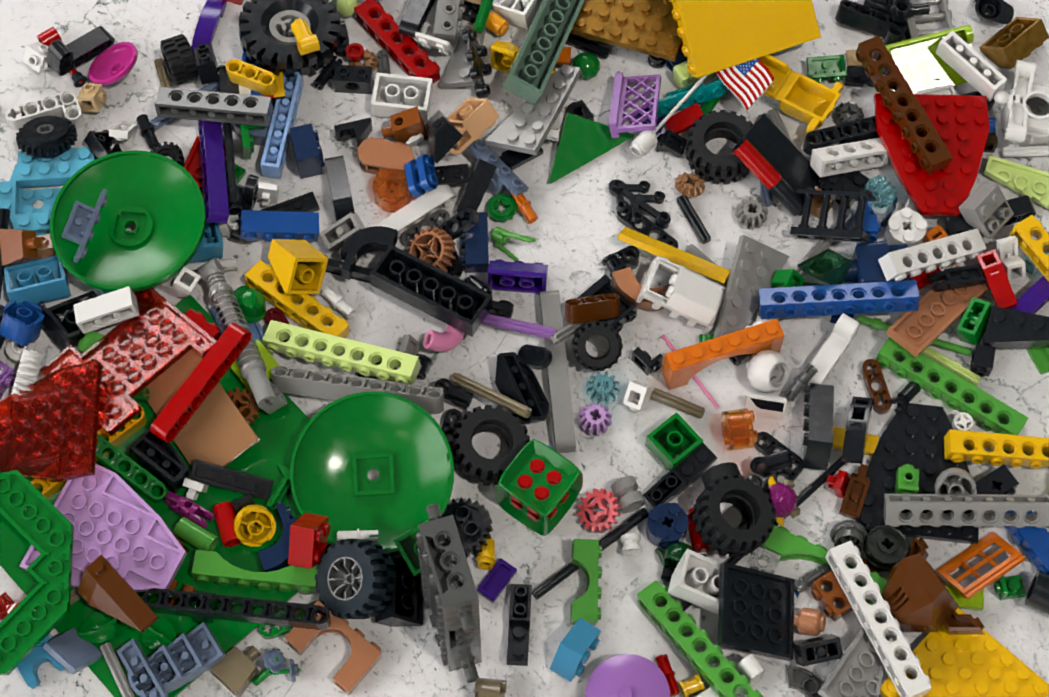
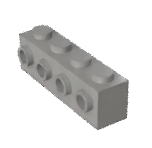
M437 0L433 37L456 44V37L460 38L461 26H458V21H462L463 10H460V5H464V0Z

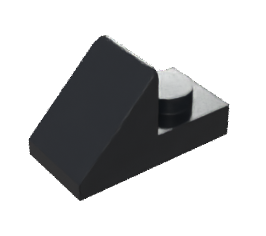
M371 117L335 125L337 141H347L351 138H356L357 146L359 147L373 130Z

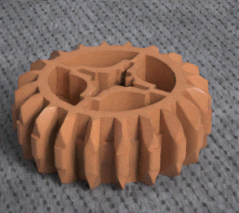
M427 227L426 231L420 229V235L414 234L415 239L409 240L411 246L406 247L409 250V254L448 272L447 267L453 266L451 260L456 259L452 254L457 252L453 247L455 243L452 241L451 235L437 227L433 229Z

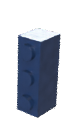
M478 212V223L465 232V237H461V249H465V254H461L462 266H466V273L488 272L487 212Z

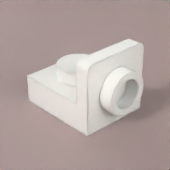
M422 133L412 136L406 142V145L410 146L413 151L414 160L421 155H429L428 145L425 143Z

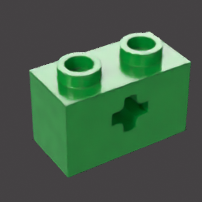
M972 297L956 329L960 341L972 345L980 343L987 328L992 308L991 302Z

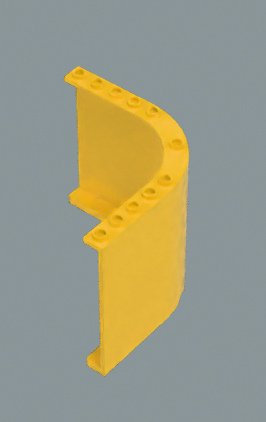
M669 0L673 5V18L678 23V36L683 41L682 51L689 63L687 64V70L692 77L696 78L821 37L812 0Z

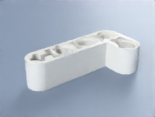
M71 90L8 108L5 112V118L9 127L15 131H18L19 128H22L30 120L42 116L66 117L67 122L71 121L72 124H75L76 129L81 128L85 123L81 107L76 98L77 96Z
M845 313L840 316L832 334L811 362L815 366L814 369H818V372L807 383L809 386L810 383L823 384L856 337L861 323Z
M753 654L742 659L736 667L740 675L744 674L748 678L751 687L757 684L765 674L764 668ZM731 678L723 679L725 683L733 681ZM709 687L696 697L719 696Z

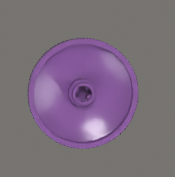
M621 654L605 660L593 671L586 686L585 697H671L665 675L655 663L639 655Z

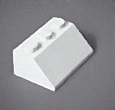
M686 549L672 574L667 593L718 615L721 563Z

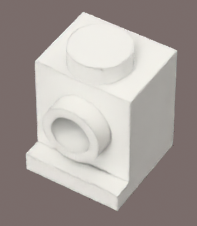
M640 380L630 381L623 404L628 405V409L635 412L646 410L655 387Z

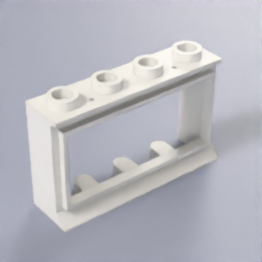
M656 256L650 264L636 302L640 303L644 298L653 302V309L667 308L671 310L670 317L684 316L688 318L687 325L694 326L696 323L705 326L703 333L707 334L713 328V323L726 288L716 281H710L723 288L717 312L707 325L667 306L668 298L649 290L657 268L671 275L673 273L677 274L680 268L687 270L686 267L676 265L665 257ZM693 273V274H695V275H698V276H700V277L706 279L703 275H701V274H699V273Z

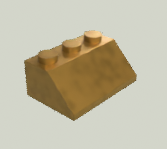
M1016 17L979 48L999 67L1012 69L1015 68L1017 60H1023L1030 56L1033 50L1042 46L1043 42L1049 38L1042 19Z

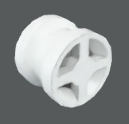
M961 412L954 417L951 425L953 430L970 431L974 421L971 415Z
M628 533L620 537V541L623 544L621 549L623 555L631 556L642 552V547L639 545L641 540L639 534Z

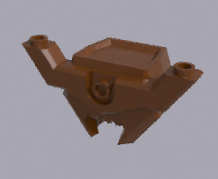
M915 535L906 557L902 558L892 567L881 593L882 598L888 602L890 610L906 632H938L945 625L951 635H985L982 631L985 627L978 617L974 619L971 614H957L956 609L959 605L926 560L929 555L926 551L929 548L922 537L918 539Z

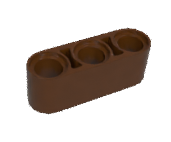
M616 293L574 298L565 301V320L570 324L620 316V295Z

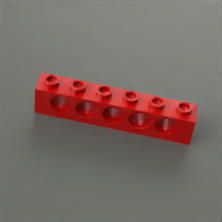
M365 0L354 8L355 19L385 51H388L389 56L408 76L432 78L433 84L440 79L439 65L429 59L427 52L417 46L414 38L398 33L399 26L396 24L393 16L384 11L380 2Z

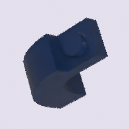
M284 502L275 504L283 525L281 539L274 546L258 552L265 572L276 571L289 566L290 526L298 517L293 518L290 507L285 508Z

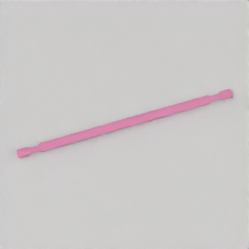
M663 334L661 336L663 340L667 342V345L670 347L672 351H675L676 349L674 348V346L671 344V342L668 341L667 337ZM694 375L693 379L717 409L719 405L714 401L697 376Z

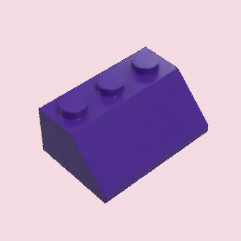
M500 259L490 260L488 266V285L491 287V290L540 294V292L546 291L548 265L539 262L530 264L522 261L505 262Z

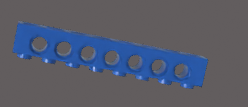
M917 281L759 289L758 301L760 319L842 315L843 313L863 314L918 311L919 291Z

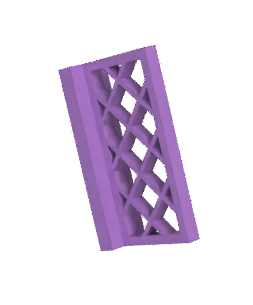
M623 72L615 73L608 124L612 138H619L622 132L656 130L661 74L624 77ZM656 81L652 86L647 85L649 82ZM628 83H637V85L631 88L628 86ZM642 87L646 89L642 93L637 92ZM650 93L654 95L650 99L645 98ZM632 94L636 96L631 101L626 99ZM642 100L644 103L639 107L635 105L638 101ZM648 106L652 107V109H651L650 111H648V112H645V111H644V109H645L646 107H648ZM630 107L634 110L629 114L625 112ZM638 113L643 115L637 120L633 118ZM649 119L651 124H642V122ZM628 120L633 122L630 125L623 126Z

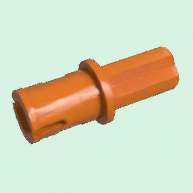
M523 193L518 196L512 194L518 205V211H521L527 223H534L538 216L531 206V201H527Z

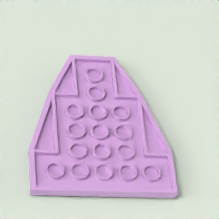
M80 457L54 504L74 525L71 587H79L85 568L102 554L135 592H143L150 588L168 589L187 552L162 518L117 473ZM32 544L20 564V567L25 570L41 554Z

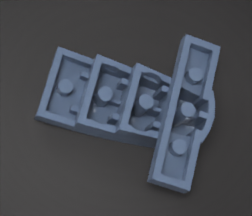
M202 622L189 634H181L170 645H162L148 659L138 641L133 638L117 650L120 659L128 671L130 686L140 697H169L168 693L197 678L226 657L216 637L205 622Z

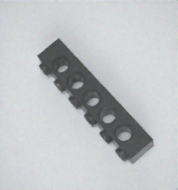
M159 87L154 103L158 117L269 127L273 112L271 97Z

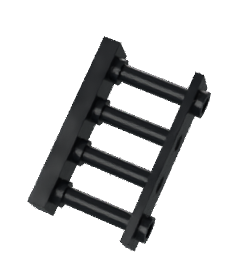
M804 187V190L797 189L796 193L805 199L801 224L798 227L791 226L790 234L797 239L869 243L870 235L864 231L862 226L866 201L876 200V197L870 194V191H823L812 187ZM812 198L822 199L819 224L816 225V228H810L808 225ZM830 199L840 200L837 225L834 229L826 227ZM848 200L858 201L855 227L852 230L844 228Z

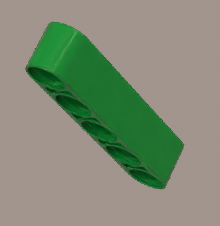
M90 432L84 436L83 446L86 452L111 471L117 473L123 480L151 501L160 503L165 500L167 494L166 486L99 434ZM93 438L98 441V444L95 447H89L87 441ZM106 451H112L114 457L107 460L103 457V454ZM127 463L131 468L128 472H122L119 466ZM143 475L147 478L145 484H138L135 481L136 477ZM154 488H161L163 494L160 497H155L152 494V490Z

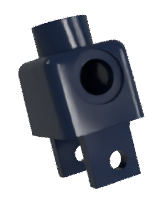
M887 241L858 244L855 247L852 259H842L841 261L843 283L888 282L878 259L889 252L907 248V244L888 245ZM907 277V278H905V279H903V280H901V281L913 280V279H912V277Z

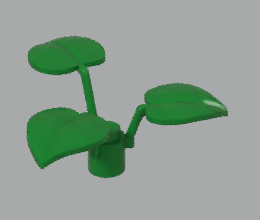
M145 591L136 593L143 598ZM102 611L94 612L86 618L81 628L77 631V635L83 640L94 644L108 642L116 635V628L113 624L116 623L117 619L114 617L112 619L111 616ZM164 618L157 619L141 635L143 645L152 651H157L162 645L168 646L177 639L174 626Z

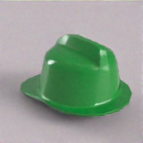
M248 286L238 287L234 293L242 314L245 316V320L250 323L261 321L266 313L264 295L252 287L251 289Z

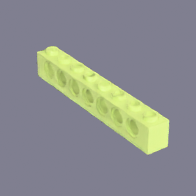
M273 320L270 321L262 339L265 348L271 353L278 352L291 358L298 357L307 362H318L327 367L334 366L346 372L354 371L363 376L377 377L380 380L414 384L421 368L419 356Z

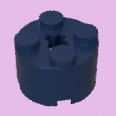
M662 503L655 506L649 512L646 534L649 541L653 545L665 550L672 543L683 542L688 529V517L685 511L677 503Z

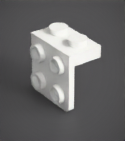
M427 22L422 33H415L414 36L422 48L426 50L433 48L438 50V53L446 56L448 54L453 55L460 40L459 37H456V44H451L448 41L433 37L434 24Z

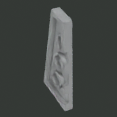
M467 24L466 27L471 26L473 29L474 24ZM486 27L482 33H477V41L480 46H483ZM462 36L439 83L441 89L476 86V80H472L470 76L471 61L468 62L466 59L467 44L464 43Z

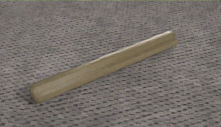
M459 373L452 375V383L507 410L509 409L524 418L530 417L531 408Z

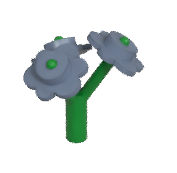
M265 648L264 651L267 653L263 655V660L265 661L264 666L266 668L252 679L253 684L258 686L270 675L288 673L291 674V681L296 682V677L299 676L300 672L298 664H295L294 660L290 659V669H284V662H286L283 656L284 653L280 649L272 648L270 651Z

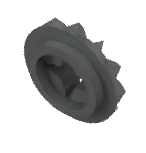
M849 101L844 104L841 102L834 111V119L838 125L864 118L862 108H859L857 103L852 104ZM848 110H849L850 113L852 114V116L850 117V120H849L848 115L846 114Z

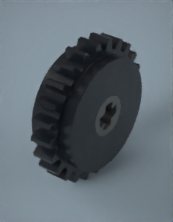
M42 116L30 120L22 128H19V132L16 133V142L18 149H21L22 153L26 152V155L37 158H50L71 149V145H75L74 141H77L78 136L75 124H72L71 121L67 122L66 118Z

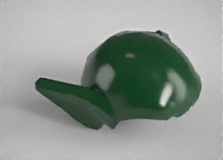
M675 542L670 544L666 551L659 548L655 551L664 566L676 568L685 550H694L689 544Z

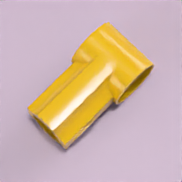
M302 18L296 19L291 24V30L296 38L300 55L319 51L318 38L315 34H312L306 20Z

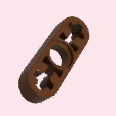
M868 359L863 363L861 373L869 397L873 398L874 411L878 414H886L892 406L889 403L891 397L879 362L874 359ZM868 366L875 368L873 372L874 377H872L871 370H867ZM877 382L881 384L882 389L875 391L872 389L871 384ZM881 395H882L881 400H882L883 404L886 403L885 408H883L882 405H879V402H880V397H879V396H881Z

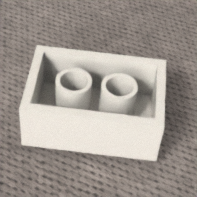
M377 72L371 101L372 116L390 118L391 115L418 106L424 122H428L433 94L432 78Z

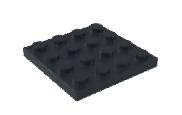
M726 562L720 564L717 645L782 660H792L794 579Z

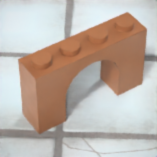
M317 600L314 605L325 606L326 604H322ZM331 610L329 611L331 624L325 630L293 627L284 639L285 643L300 655L322 634L337 633L347 639L351 646L350 657L332 680L348 696L382 658L381 648L373 641L369 643L364 639L365 635L359 629L355 628L353 630L348 625L347 619L334 616ZM320 614L316 617V620L319 622L324 621L327 616Z

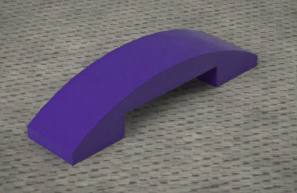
M207 0L192 40L191 49L193 54L194 47L212 43L219 20L223 17L227 1Z

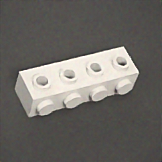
M954 31L939 42L936 54L983 96H987V100L991 101L997 91L1004 89L1008 79Z

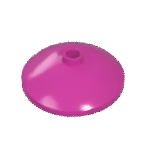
M120 42L102 51L89 68L88 76L94 84L110 85L125 78L136 64L138 57L137 48L130 42Z

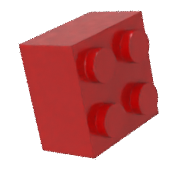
M304 513L291 524L288 565L312 569L322 560L321 556L324 552H328L327 548L329 547V544H327V537L331 529L330 524H328L329 517Z

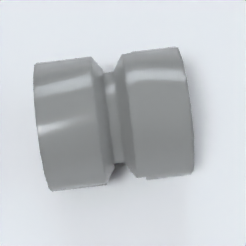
M634 476L623 477L610 486L614 497L619 498L617 504L621 506L620 510L622 513L633 512L646 503L642 492L637 491L639 486Z

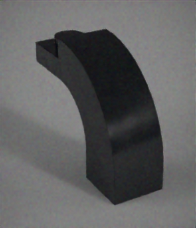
M374 226L364 228L351 235L340 250L342 261L339 269L342 271V277L348 280L351 279L356 263L362 255L373 251L385 253L390 244L395 246L398 240L397 230L389 227Z

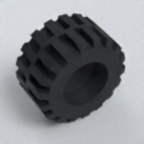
M180 34L161 41V52L172 81L179 85L197 79L199 73L196 60L187 38Z
M599 320L589 321L585 325L580 326L579 330L575 332L572 349L575 358L584 368L592 371H605L604 369H610L614 363L618 362V358L622 354L623 344L621 336L611 324ZM592 335H603L609 342L608 351L601 357H593L586 351V341Z

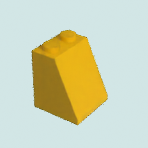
M272 239L268 259L286 294H320L329 258L306 240Z

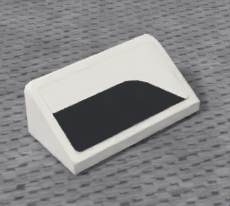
M747 393L744 414L782 420L787 399Z

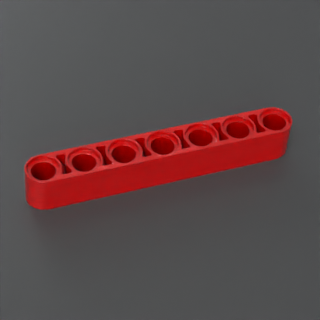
M232 323L227 327L154 420L150 428L152 434L166 443H170L175 439L249 344L252 338L250 331L236 323Z

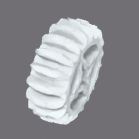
M34 350L23 351L11 393L12 400L20 403H29L31 401L43 357L41 353Z

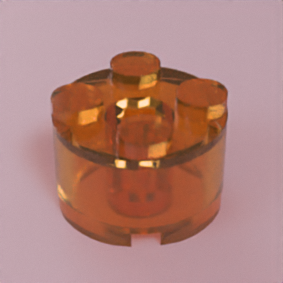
M389 168L377 172L373 181L374 200L382 210L395 213L411 202L412 195L408 189L404 170Z
M743 408L722 412L721 417H725V422H721L724 443L725 445L729 444L727 450L734 451L753 448L755 442H758L757 430H753L752 422H755L753 410Z

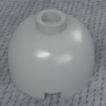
M949 468L937 477L935 494H977L976 483L971 474L966 470Z

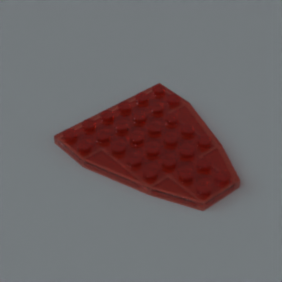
M96 360L60 368L36 381L34 384L29 385L28 387L32 391L20 390V394L23 395L14 393L0 402V472L18 470L25 477L56 482L95 475L102 363Z

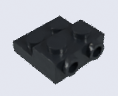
M859 171L822 177L818 188L823 191L858 192V190H866L871 185L872 180ZM835 200L840 205V200ZM848 200L847 209L853 205L854 200Z

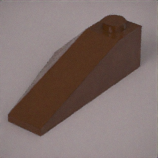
M102 554L85 568L77 591L91 607L99 609L142 633L159 619Z

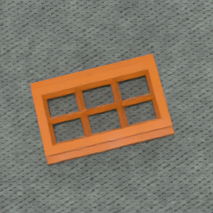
M991 532L980 539L978 543H974L936 569L935 572L946 584L964 599L968 600L1025 561V557L998 534ZM994 543L1001 547L990 556L983 553L984 550ZM1005 551L1011 555L999 565L993 561L994 558ZM978 554L984 558V560L972 568L966 564ZM987 563L994 566L993 569L983 576L975 572ZM961 566L968 570L956 579L949 575ZM973 574L977 580L964 588L959 582Z

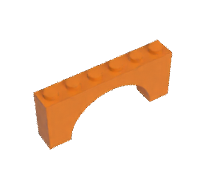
M776 318L665 354L662 374L668 389L672 390L687 385L689 380L699 371L726 358L743 354L756 355V353L762 350H773L780 353L785 335Z

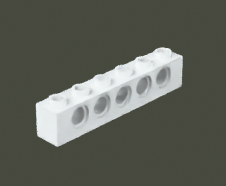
M977 228L889 252L878 259L886 280L895 279L898 282L907 278V275L915 277L920 275L922 271L929 273L936 270V267L939 266L943 269L952 265L951 263L955 262V265L965 262L967 258L970 261L975 260L977 255L986 250V246Z

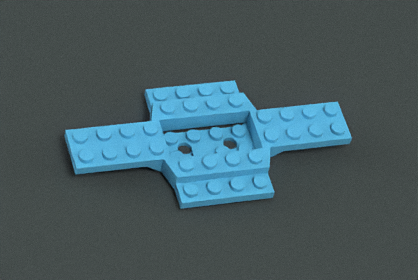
M89 147L71 148L58 156L50 158H37L26 155V152L18 151V164L15 166L10 181L0 182V209L10 210L9 222L12 223L13 228L35 231L36 236L50 234V217L53 204L62 188L23 190L22 188L65 185L79 169L95 160L96 156ZM35 201H43L44 204L41 208L33 207Z

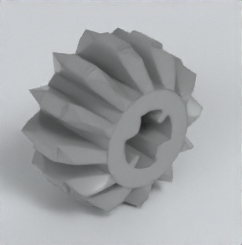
M751 196L749 200L743 198L741 203L737 205L735 216L738 218L739 224L744 223V228L751 226L753 230L755 225L760 228L762 223L766 222L768 208H765V202L759 203V198L753 200Z

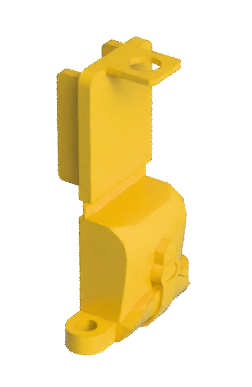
M771 55L758 58L769 69L775 79L763 94L780 101L779 107L785 114L807 123L808 126L805 133L819 129L833 112L841 96L844 84L837 81L833 88L830 89L801 73L792 71L788 64Z

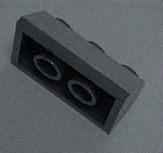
M391 557L389 559H392L394 563L393 571H396V577H394L396 586L395 590H392L391 594L393 596L391 601H387V607L384 610H380V613L375 616V622L390 627L423 626L421 573L414 576L405 560Z

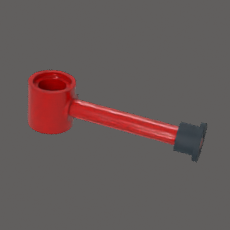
M54 27L37 35L39 42L48 47L55 40L62 41ZM76 69L69 72L72 75L71 78L74 81L75 87L78 88L85 85L88 80L86 76H83Z

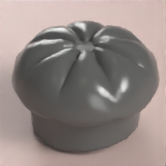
M845 520L833 526L830 538L835 547L852 541L854 546L861 552L863 543L867 538V532L859 522Z

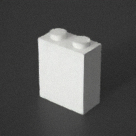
M680 268L677 274L673 273L669 280L671 285L665 295L668 297L666 305L708 325L717 312L723 287Z

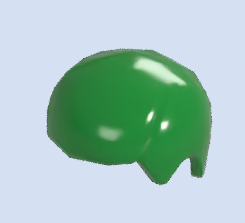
M590 53L578 54L571 66L581 68L582 73L579 78H585L586 80L595 77L600 70L598 58Z

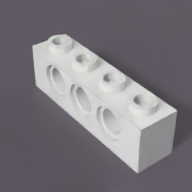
M879 137L812 149L810 166L819 177H826L888 165L889 157L887 149L883 146Z

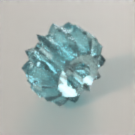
M878 175L871 178L865 184L864 190L870 191V194L876 197L875 201H870L874 203V206H879L880 208L887 207L896 199L897 192L894 190L895 186H892L886 177Z
M598 371L597 377L591 375L590 381L586 383L588 388L586 394L591 396V402L597 400L598 404L604 401L608 405L609 400L614 402L616 400L615 395H619V382L615 381L614 375L608 377L607 371L604 375H601Z

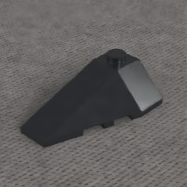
M440 110L426 123L429 156L432 157L434 162L438 163L463 135Z

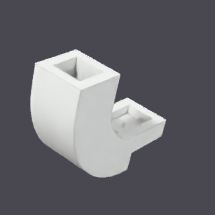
M184 266L175 276L155 286V288L172 296L185 298L191 294L201 276Z

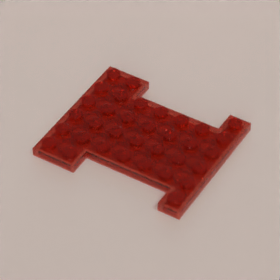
M153 288L134 292L137 303L140 305L138 308L139 316L119 323L83 354H80L69 345L40 369L41 374L110 436L114 435L142 411L140 405L132 399L191 349L204 358L216 343L213 337Z

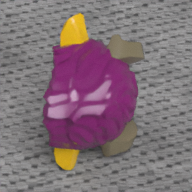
M771 476L768 479L769 487L766 491L771 493L770 499L771 503H773L777 523L780 526H784V518H787L789 515L792 518L800 515V508L796 507L797 495L794 489H792L795 484L792 480L786 479L783 480V484L776 483L774 477Z

